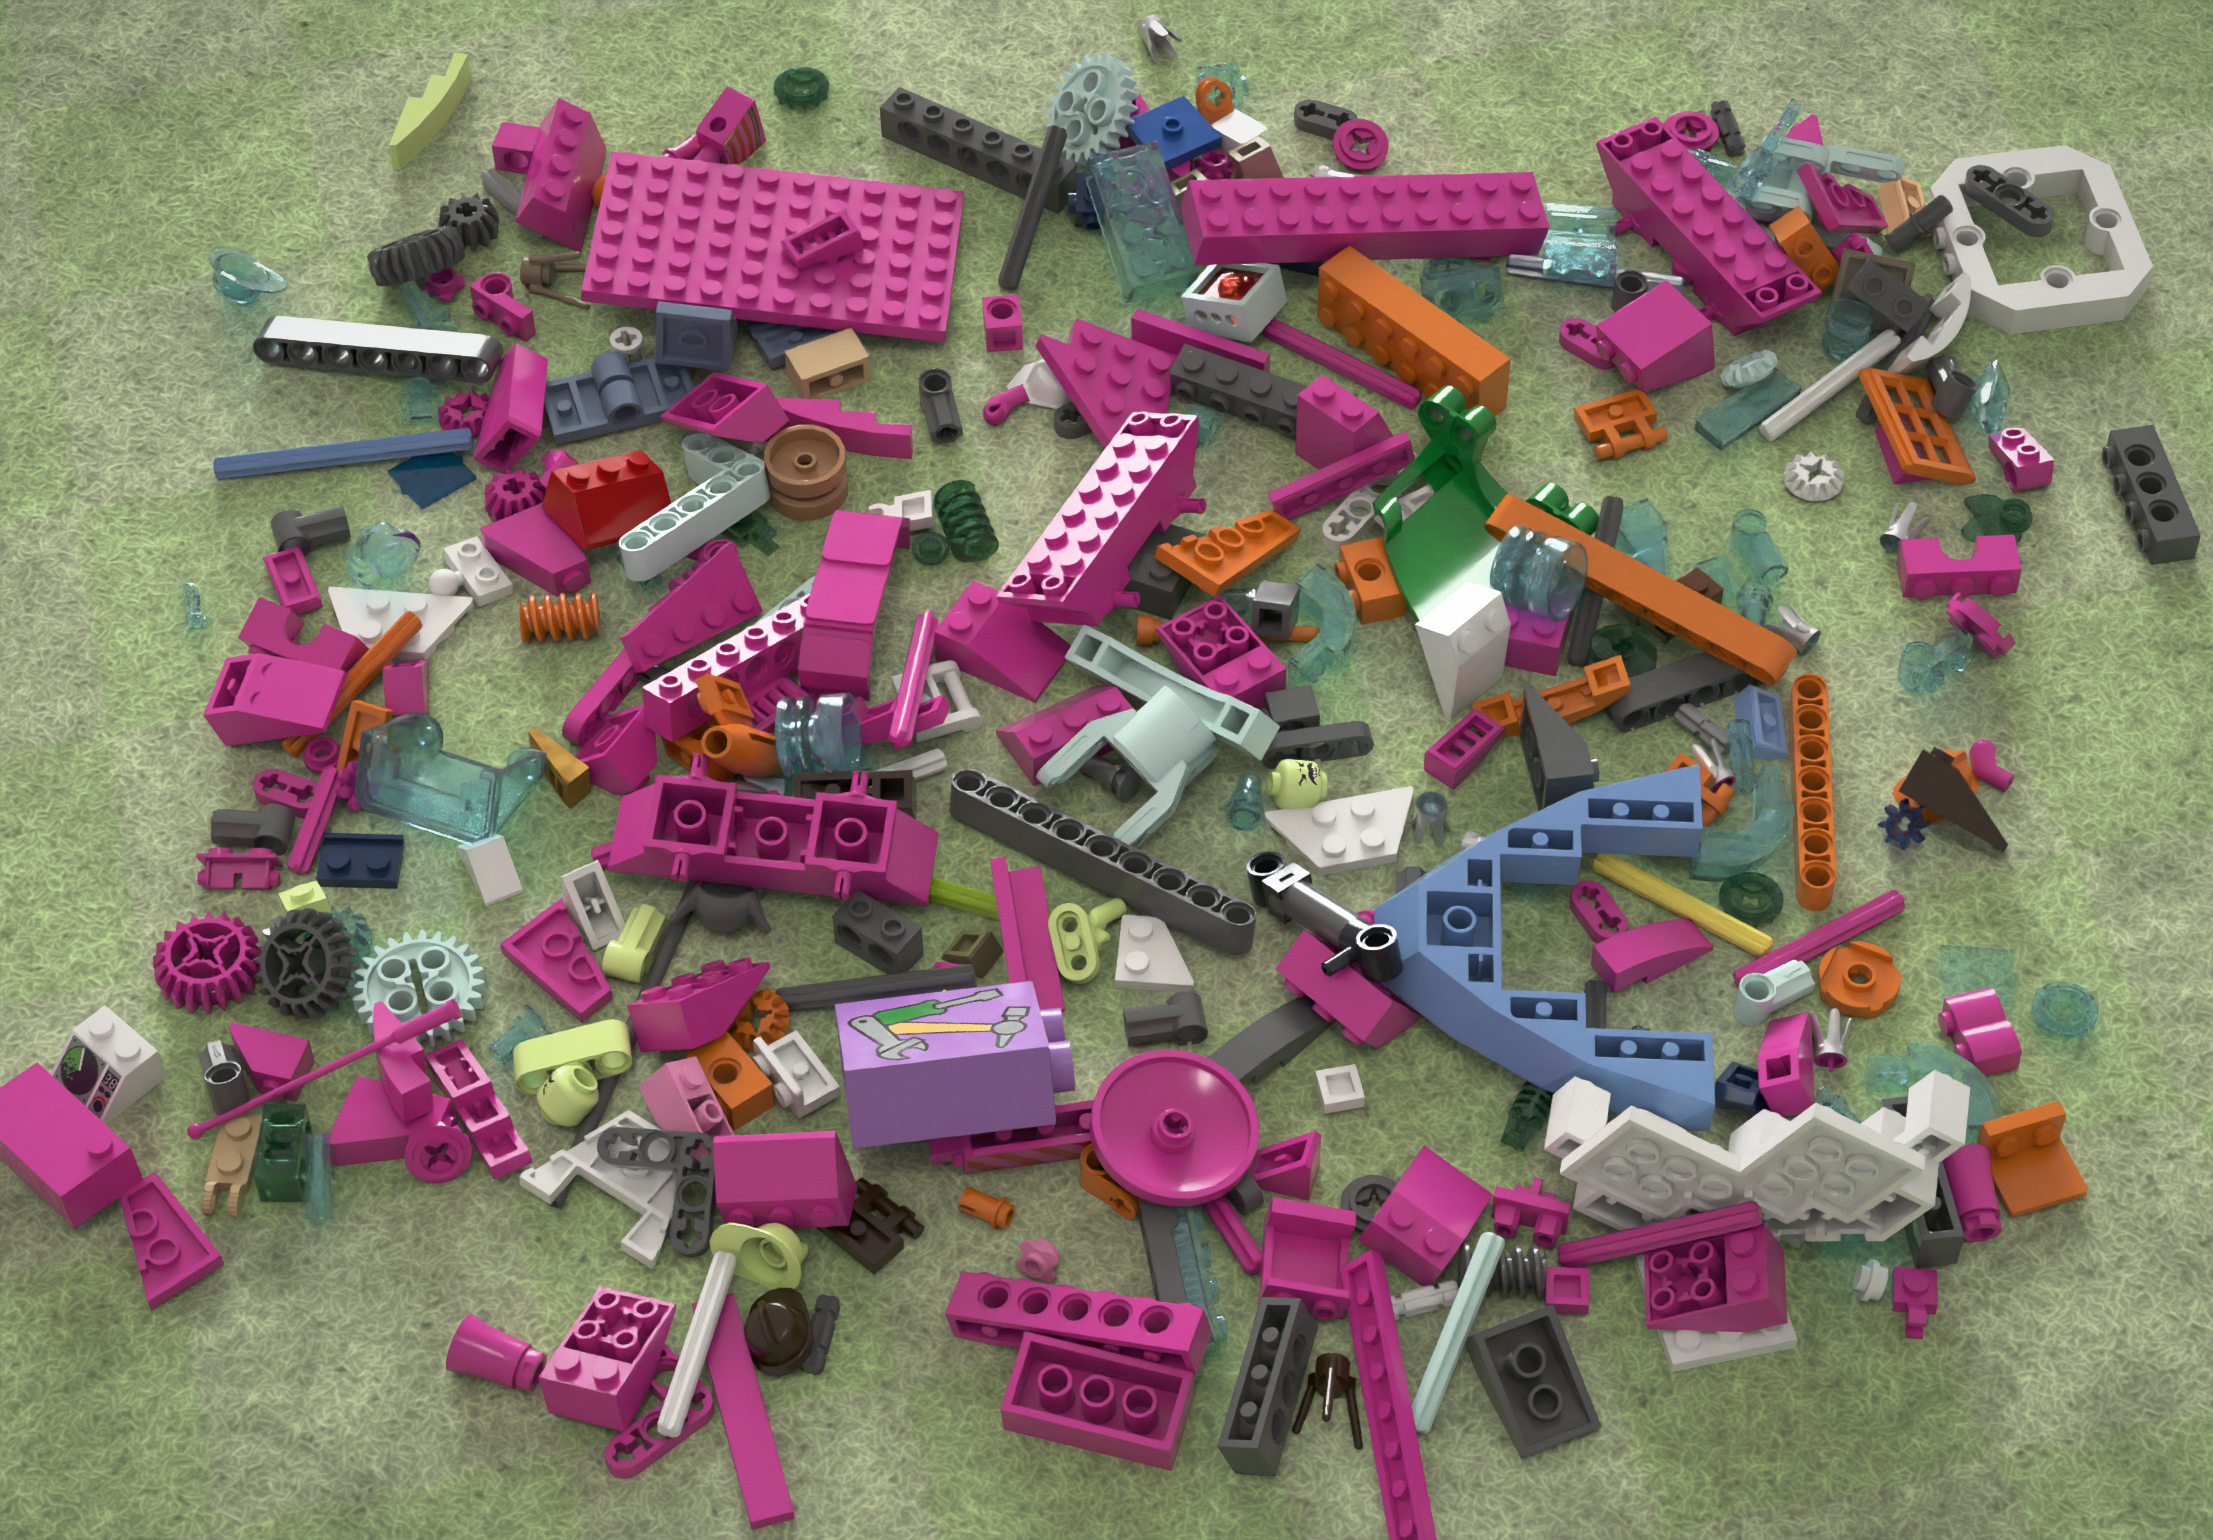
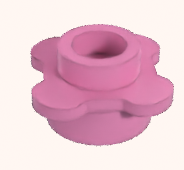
M1043 1239L1024 1240L1020 1244L1022 1256L1017 1261V1267L1032 1278H1040L1042 1281L1052 1283L1056 1278L1053 1270L1060 1260L1058 1250L1053 1244Z

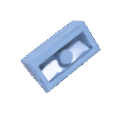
M1749 684L1733 699L1740 759H1787L1788 751L1781 697Z

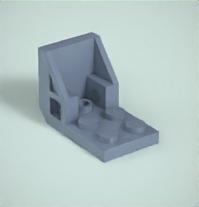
M658 301L656 309V363L731 371L740 319H736V313L732 310Z

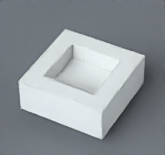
M1356 1064L1315 1071V1083L1324 1114L1365 1107V1095Z

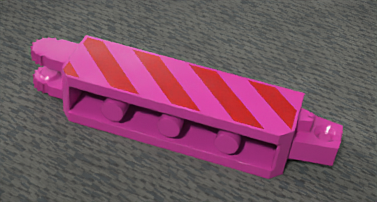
M1094 1100L1055 1105L1056 1124L931 1139L928 1142L931 1164L953 1162L954 1168H963L964 1174L1080 1159L1083 1149L1092 1144L1089 1124Z

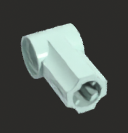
M1792 960L1765 974H1747L1741 979L1733 1006L1735 1018L1747 1026L1763 1024L1767 1021L1771 1012L1813 992L1815 983L1811 976V970L1803 961L1797 962Z

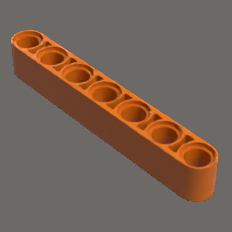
M1807 673L1797 676L1793 681L1788 707L1795 890L1797 902L1801 907L1810 911H1822L1831 904L1836 880L1828 687L1823 678L1816 674Z

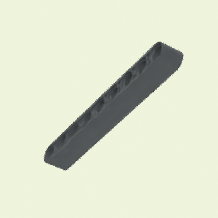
M963 769L952 776L949 812L956 820L1114 898H1120L1124 903L1152 917H1156L1166 924L1225 953L1241 955L1247 953L1252 948L1256 910L1249 903L979 771Z

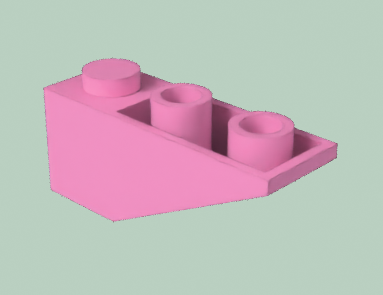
M696 1056L666 1063L638 1086L655 1122L663 1130L700 1132L709 1135L712 1139H714V1136H735ZM700 1142L698 1149L691 1150L690 1154L701 1163L702 1157L710 1155V1150L704 1147L703 1142Z

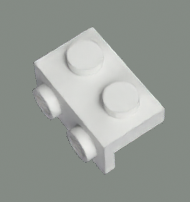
M797 1030L770 1045H767L761 1037L753 1040L754 1057L751 1058L752 1061L773 1083L774 1095L783 1108L789 1106L798 1119L841 1096L840 1086Z

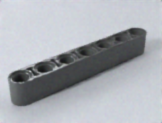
M284 316L268 318L253 343L255 355L263 362L270 364L470 383H485L489 381L504 351L501 343L488 335Z

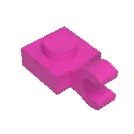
M1894 1266L1892 1273V1311L1905 1312V1338L1923 1339V1326L1926 1327L1927 1314L1936 1315L1937 1270Z

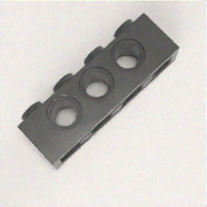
M2154 425L2111 430L2107 446L2102 449V461L2104 467L2112 471L2116 495L2122 496L2125 502L2126 520L2129 524H2134L2137 545L2140 552H2146L2151 565L2195 559L2201 534Z
M1261 1297L1217 1446L1234 1473L1276 1476L1318 1329L1317 1324L1301 1298Z

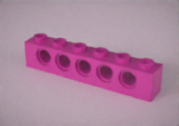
M810 594L644 686L645 727L673 742L715 718L704 712L697 699V694L700 691L695 680L707 673L740 683L744 695L748 699L775 680L797 671L803 635V621Z
M962 1271L945 1312L954 1337L965 1340L1020 1348L1024 1333L1027 1331L1194 1372V1376L1198 1374L1212 1335L1204 1308H1199L1190 1303L1173 1304L1156 1301L1153 1298L1144 1296L1139 1298L1120 1296L1106 1290L1094 1292L1076 1289L1067 1284L1055 1286L1036 1283L1027 1278L1016 1280L997 1277L988 1272L977 1274Z

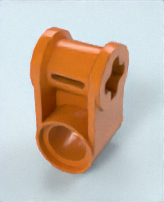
M1215 77L1204 78L1198 83L1195 89L1197 110L1210 125L1233 112L1232 93L1226 83ZM1212 86L1221 91V95L1215 96V102L1206 97V94L1212 92Z
M1089 1144L1083 1149L1080 1157L1079 1182L1082 1188L1109 1205L1112 1210L1130 1220L1134 1219L1139 1213L1140 1197L1120 1186L1106 1170H1093V1168H1103L1098 1160L1092 1144Z

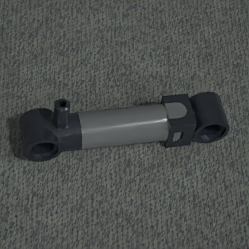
M1262 852L1248 860L1246 870L1253 901L1256 905L1267 907L1268 913L1284 924L1295 920L1340 951L1322 962L1321 969L1326 976L1331 977L1354 962L1361 965L1363 976L1372 982L1390 981L1401 974L1403 963L1397 933L1393 927L1371 924L1314 886L1311 874L1294 862L1286 866L1285 857L1280 853Z

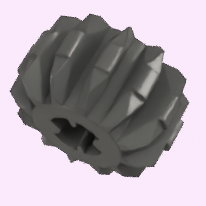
M462 193L460 199L449 198L448 205L440 207L438 227H455L458 235L461 236L464 245L463 250L466 246H470L475 252L478 244L488 247L490 239L497 238L499 216L489 198L480 199L478 193L472 197H466Z

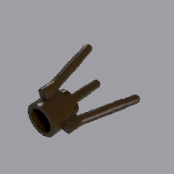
M1324 1353L1317 1357L1315 1373L1308 1375L1307 1388L1292 1432L1296 1435L1301 1432L1316 1391L1324 1397L1322 1407V1420L1324 1422H1328L1331 1419L1333 1399L1339 1398L1345 1393L1354 1447L1360 1450L1363 1447L1355 1395L1356 1379L1350 1376V1361L1346 1356L1338 1353Z

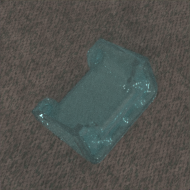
M410 711L361 733L355 796L363 809L470 845L487 841L496 836L543 778L547 753L530 747L514 750L508 757L506 767L502 769L443 751L444 737L441 725L436 719L416 711Z

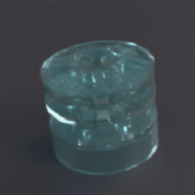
M1523 525L1515 526L1505 535L1494 556L1490 572V589L1502 593L1505 606L1511 605L1518 610L1528 609L1534 615L1553 621L1563 620L1576 606L1585 586L1588 572L1586 549L1576 541L1559 536L1549 537L1543 531H1534Z
M850 692L820 695L817 708L810 696H800L798 701L795 697L780 698L775 715V741L779 764L784 776L788 780L793 779V773H819L821 765L824 772H854L859 770L862 756L861 724L856 702Z

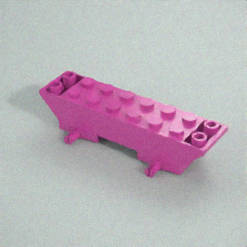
M1656 116L1597 140L1596 147L1613 192L1612 205L1623 217L1607 224L1609 234H1612L1614 238L1631 230L1642 236L1651 247L1660 244L1690 274L1694 281L1693 292L1704 304V307L1697 310L1708 320L1713 319L1721 323L1733 336H1737L1794 311L1795 308L1822 296V291Z
M1132 412L996 596L998 603L1027 609L1031 621L1072 625L1085 624L1087 626H1098L1104 616L1118 606L1137 608V605L1140 604L1139 592L1123 591L1131 580L1127 568L1129 563L1152 531L1165 532L1171 522L1181 514H1204L1203 512L1206 511V501L1204 498H1189L1197 487L1193 470L1199 429L1198 416L1180 415L1178 413Z
M696 753L693 755L690 775L686 774L678 777L656 775L655 784L621 797L608 871L666 877L677 882L679 879H681V882L693 880L833 896L840 900V897H842V900L849 899L858 889L880 902L928 906L938 832L897 809V801L876 799L866 794L870 777L867 772L862 771L861 781L860 772H853L850 792L841 794L817 792L816 799L813 800L737 791V783L720 782L707 777L710 757L702 753V758L700 759V753Z

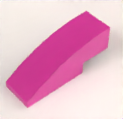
M1673 919L1640 926L1593 945L1591 966L1612 992L1615 993L1641 979L1648 984L1712 951L1713 946L1691 919Z
M382 1001L374 1004L372 1022L374 1041L376 1042L391 1035L393 1029L402 1024ZM412 1038L401 1044L394 1042L377 1050V1070L383 1090L391 1106L404 1124L434 1110L431 1080L426 1075L424 1048L416 1039Z

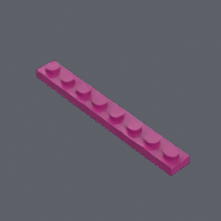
M1370 1249L1342 1266L1340 1271L1344 1290L1351 1292V1299L1347 1310L1390 1540H1437L1383 1254Z

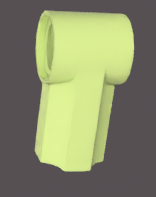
M642 904L640 907H634L618 941H610L606 948L602 962L603 974L643 985L646 979L644 975L648 974L653 963V952L667 925L666 916L650 905Z

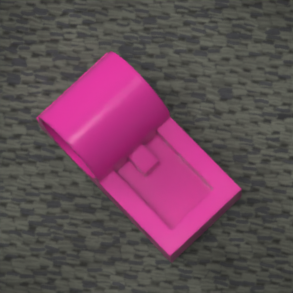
M498 272L490 273L470 285L472 308L482 320L489 319L499 325L501 330L508 336L515 335L524 342L529 341L536 335L533 311L514 300L512 282L509 276Z
M2007 428L2001 433L1989 435V448L2004 464L2005 479L2007 482L2012 483L2013 487L2010 488L2012 492L2051 484L2054 460L2024 428Z

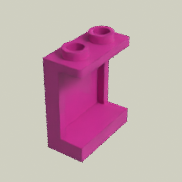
M1273 1197L1264 1218L1258 1306L1261 1297L1301 1298L1309 1313L1320 1320L1343 1319L1350 1303L1351 1292L1343 1288L1340 1268L1348 1263L1349 1242L1356 1225V1211Z

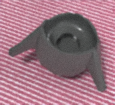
M699 882L689 892L674 914L670 916L671 922L676 923L692 910H696L700 921L705 927L720 933L740 931L749 923L752 917L765 934L770 933L772 930L764 916L756 889L746 886L711 882L702 884V882Z

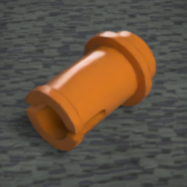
M970 1186L964 1190L959 1200V1204H961L958 1207L959 1212L967 1213L989 1222L991 1228L995 1230L999 1227L1003 1229L1008 1228L1015 1214V1206L1010 1204L1008 1198L1002 1197L999 1200Z

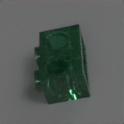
M264 1104L253 1171L261 1202H303L313 1136L306 1104Z

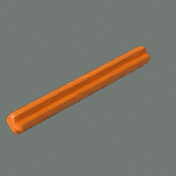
M411 611L405 612L347 672V678L329 724L419 632L423 625L417 615ZM321 733L283 738L281 745L289 755L296 758L306 749L307 744Z

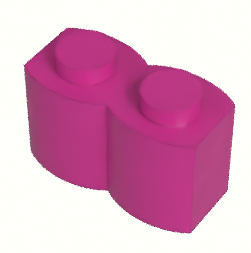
M1991 987L1944 998L1942 1012L1938 1014V1023L1942 1034L1945 1037L1950 1036L1954 1043L1953 1054L1956 1064L1960 1069L1965 1068L1968 1076L1971 1079H1976L2019 1068L2022 1053L2019 1040L2012 1025L2006 1019L1997 994Z

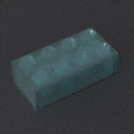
M1157 141L1088 157L1083 172L1125 303L1189 288L1197 280L1200 271L1198 265H1194L1184 222Z

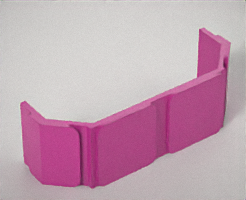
M844 510L834 511L803 621L798 677L800 688L807 694L813 693L822 696L851 699L862 696L864 701H870L869 673L874 629L896 548H910V518Z

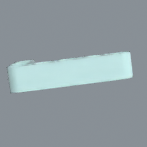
M694 433L687 436L681 445L688 477L700 484V486L620 538L619 546L626 577L632 581H646L655 577L765 504L771 495L764 461L710 434Z

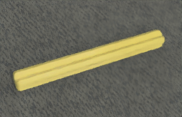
M1598 853L1593 861L1594 872L1684 919H1691L1695 925L1759 958L1770 952L1773 945V939L1770 936L1617 856Z

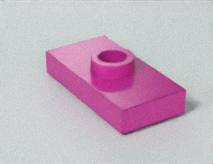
M300 546L263 557L266 570L281 606L292 610L296 615L323 607L321 597Z

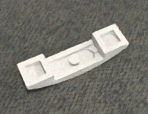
M1966 272L1946 286L1929 309L1940 320L1926 339L1921 335L1902 350L1888 371L1907 375L1929 361L1955 338L1965 321L1970 304L1971 278Z

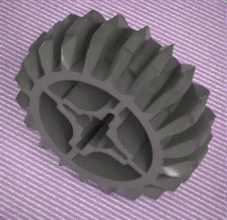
M436 227L375 248L367 255L368 268L371 276L374 277L376 285L382 287L395 286L429 276L458 264L465 257L464 245L455 227Z
M312 908L290 910L286 913V916L274 918V927L263 929L267 940L259 941L255 944L262 951L261 956L252 960L257 965H260V972L253 977L264 981L259 993L270 995L268 1005L280 1008V1013L286 1016H294L298 1019L320 1018L326 1015V1012L339 1009L338 1001H345L350 998L346 987H353L357 984L351 977V972L356 971L360 966L352 963V956L360 950L348 945L354 935L350 932H342L344 922L333 920L332 914L323 911L318 912ZM306 931L314 935L310 941H305L303 944H298L295 941L297 937ZM309 984H315L318 987L308 996L299 992L303 986H308Z

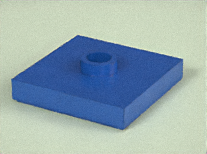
M1184 95L1131 118L1135 121L1134 124L1126 125L1125 127L1128 136L1161 172L1216 149L1222 144V137Z

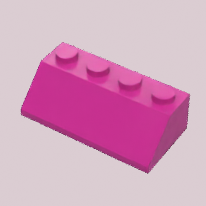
M558 98L540 124L515 220L516 223L575 251H581L594 203L591 191L596 180L600 177L607 150L590 112Z

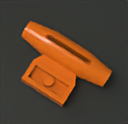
M710 673L695 680L700 691L697 694L700 706L705 713L716 717L721 725L709 728L702 737V749L707 756L727 771L753 778L778 777L789 772L793 764L792 753L773 735L753 728L752 719L755 717L740 683Z

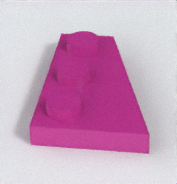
M1809 163L1796 170L1818 211L1816 213L1817 220L1829 233L1856 232L1877 234L1889 227L1872 195L1849 183L1841 187L1837 184L1833 175L1826 172L1820 176L1816 174L1815 166Z
M562 898L500 944L501 952L506 958L581 1023L613 999L610 986L593 955L589 953L584 944L582 935L577 925L571 920Z
M156 1172L143 1178L144 1180L120 1196L151 1311L224 1265L221 1254Z

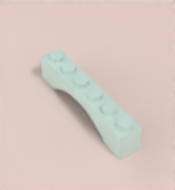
M1085 624L1065 656L1068 661L1084 673L1109 686H1117L1120 691L1144 703H1147L1165 685L1168 686L1193 710L1216 739L1260 761L1280 728L1277 723L1259 709L1230 695L1222 694L1197 684Z

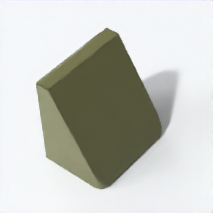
M962 929L941 958L948 963L971 964L974 966L976 977L983 979L1003 954V949L990 931Z

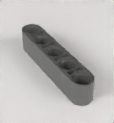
M1702 652L1630 677L1629 681L1632 689L1605 708L1619 730L1627 733L1632 731L1631 727L1638 729L1667 719L1666 715L1669 717L1674 716L1682 704L1690 703L1695 708L1701 707L1700 703L1706 705L1735 695L1734 691L1740 693L1749 684L1758 687L1765 683L1707 652Z

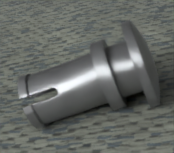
M1097 753L1080 768L1082 775L1106 785L1107 790L1116 794L1117 799L1122 803L1129 802L1138 793L1143 782L1141 776L1132 767L1129 768L1123 763L1115 764L1099 756Z

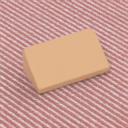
M1903 176L1901 180L1882 183L1877 189L1885 220L1889 226L1887 227L1889 233L1910 218V212H1918L1925 203L1920 183ZM1931 228L1928 230L1929 235L1927 236L1933 235V230Z

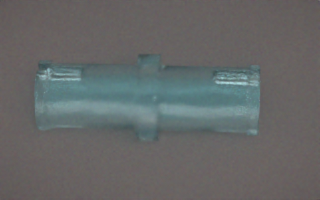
M331 1133L303 1134L305 1172L301 1173V1181H305V1219L333 1218L331 1180H335V1171H331L330 1163Z

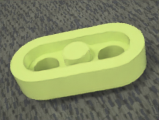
M1073 903L1061 904L1052 911L1048 920V928L1057 967L1069 982L1085 984L1094 979L1100 969V958L1091 920L1079 905ZM1071 921H1077L1078 926L1076 930L1070 933L1066 932V925ZM1086 959L1085 968L1075 970L1076 961Z

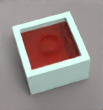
M1268 263L1209 265L1181 296L1188 326L1240 342H1252L1288 302L1279 265Z

